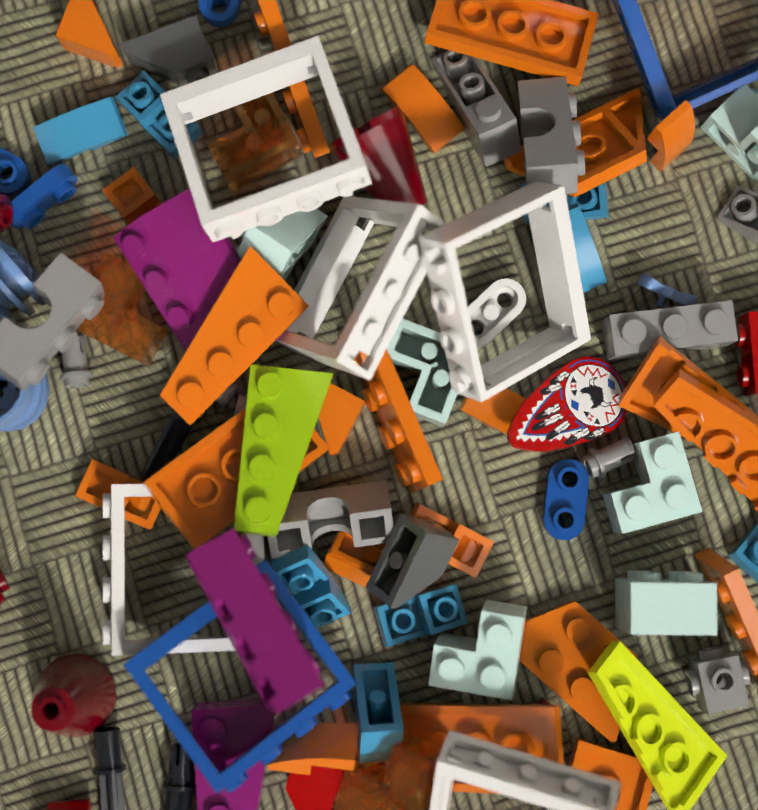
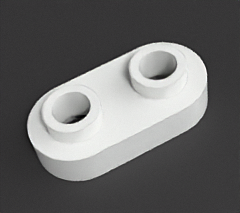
M500 279L495 281L468 306L471 323L478 322L483 327L482 334L474 335L477 348L488 345L524 309L526 294L523 287L515 280ZM502 294L508 295L511 298V306L507 308L501 307L497 302V297Z

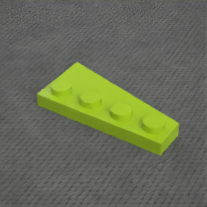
M250 365L234 521L236 533L277 536L334 373Z

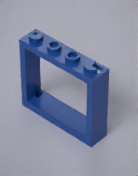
M612 0L654 113L662 121L685 100L691 104L693 109L758 79L757 57L672 96L637 0Z
M266 559L256 565L260 574L267 573L278 594L275 598L283 609L289 613L296 627L336 681L220 772L216 770L145 672L147 668L217 617L209 601L123 664L216 794L224 788L230 793L242 785L249 778V775L246 773L249 768L258 761L264 766L275 759L284 750L281 745L282 742L293 734L300 738L318 724L315 716L327 707L334 711L352 697L349 690L357 684Z

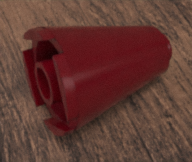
M396 106L369 120L368 123L359 128L353 129L372 184L364 187L371 197L378 200L413 203L421 206L426 204L428 199L405 115L400 107ZM342 137L330 143L333 153L341 162L349 159Z
M72 654L60 657L47 665L37 679L31 704L32 719L39 728L66 737L89 735L93 733V730L101 728L109 719L117 701L116 682L110 670L103 663L91 658V656Z

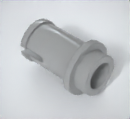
M77 335L72 345L62 353L64 373L60 375V380L65 381L66 388L87 387L90 385V378L93 377V372L88 370L85 336L80 337Z
M625 436L621 440L599 450L593 448L587 450V455L582 456V462L591 479L596 477L603 479L606 477V472L626 463L636 461L637 455L635 454L636 450L633 443Z

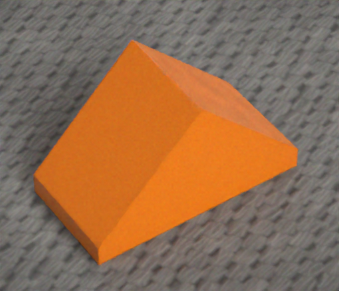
M69 0L55 35L64 50L115 68L123 66L124 64L94 0Z
M332 383L329 385L318 418L326 444L330 448L329 453L331 456L340 454L366 402Z

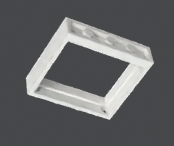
M319 36L160 94L202 227L212 242L229 236L235 239L245 230L259 225L270 226L276 224L286 215L297 211L314 210L320 207L324 201L338 196H352V191L372 184ZM319 75L349 159L213 209L186 124Z
M534 181L419 237L422 249V264L428 275L432 293L431 303L437 314L441 331L440 342L446 353L450 370L449 380L455 393L483 402L591 340L566 193L563 185ZM528 213L549 328L480 366L455 248Z
M351 196L343 197L294 289L309 307L275 341L300 356L370 380L426 274L422 264V249L419 237L423 235L420 233L422 230L431 232L447 223L419 204ZM359 217L367 218L362 228L355 225ZM374 223L396 226L397 229L335 346L314 340L315 334ZM358 351L367 355L361 367L354 361Z
M111 484V493H103V518H111V535H103V560H111V577H103V603L112 602V619L103 620V645H112V656L137 655L157 640H125L124 497H153L144 484ZM245 534L257 555L252 560L255 565H258L264 560V536ZM228 636L187 638L169 653L235 651Z
M449 730L436 764L430 810L450 809L454 779L552 810H615L621 782Z

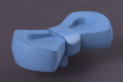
M645 272L638 279V285L660 294L656 305L659 307H664L667 298L684 306L696 303V295L675 291L674 288L665 284L662 285Z

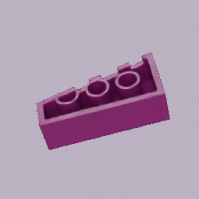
M233 528L187 553L185 558L267 710L278 714L321 689L325 684L318 674L320 670L308 649L304 650L296 636L299 632L293 619L287 611L282 612L274 597L278 594L266 572L260 574L252 559L257 557L251 542L245 534L238 536Z
M261 698L197 703L191 710L193 738L216 770L220 772L273 731L276 714L267 710ZM258 761L246 771L249 778L242 785L230 793L224 788L218 794H216L195 765L197 809L259 810L267 764L263 766Z

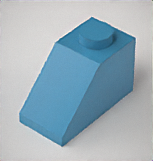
M394 662L353 664V679L357 683L354 686L355 724H359L357 739L359 763L401 760L404 729Z

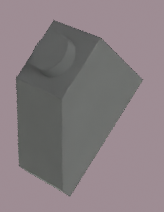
M196 15L120 43L131 65L179 86L217 73Z
M400 513L366 588L390 608L397 609L442 577L459 539L432 520Z

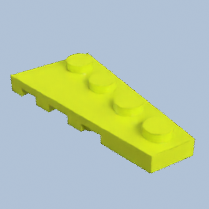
M611 641L588 671V674L667 810H691L727 755L621 641Z

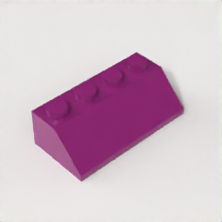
M190 188L140 216L113 236L185 352L241 261V258L227 237L212 242L202 227Z

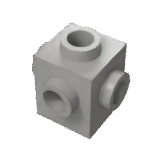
M714 646L699 650V657L688 659L690 670L685 671L686 684L690 695H696L698 708L711 714L750 706L745 686L750 684V675L743 659L740 660L739 655L724 651L723 646Z

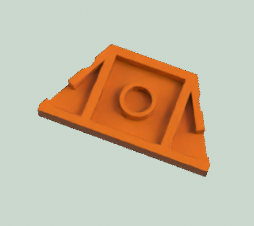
M638 88L572 120L580 122L581 146H576V150H584L585 175L578 176L577 193L568 195L577 197L647 162L641 91ZM523 144L521 145L522 151L503 160L507 170L525 177Z
M574 600L559 605L546 613H540L526 619L520 662L613 744L617 740L620 728L590 678L588 671L611 641L620 640ZM623 644L636 658L638 657L625 644Z

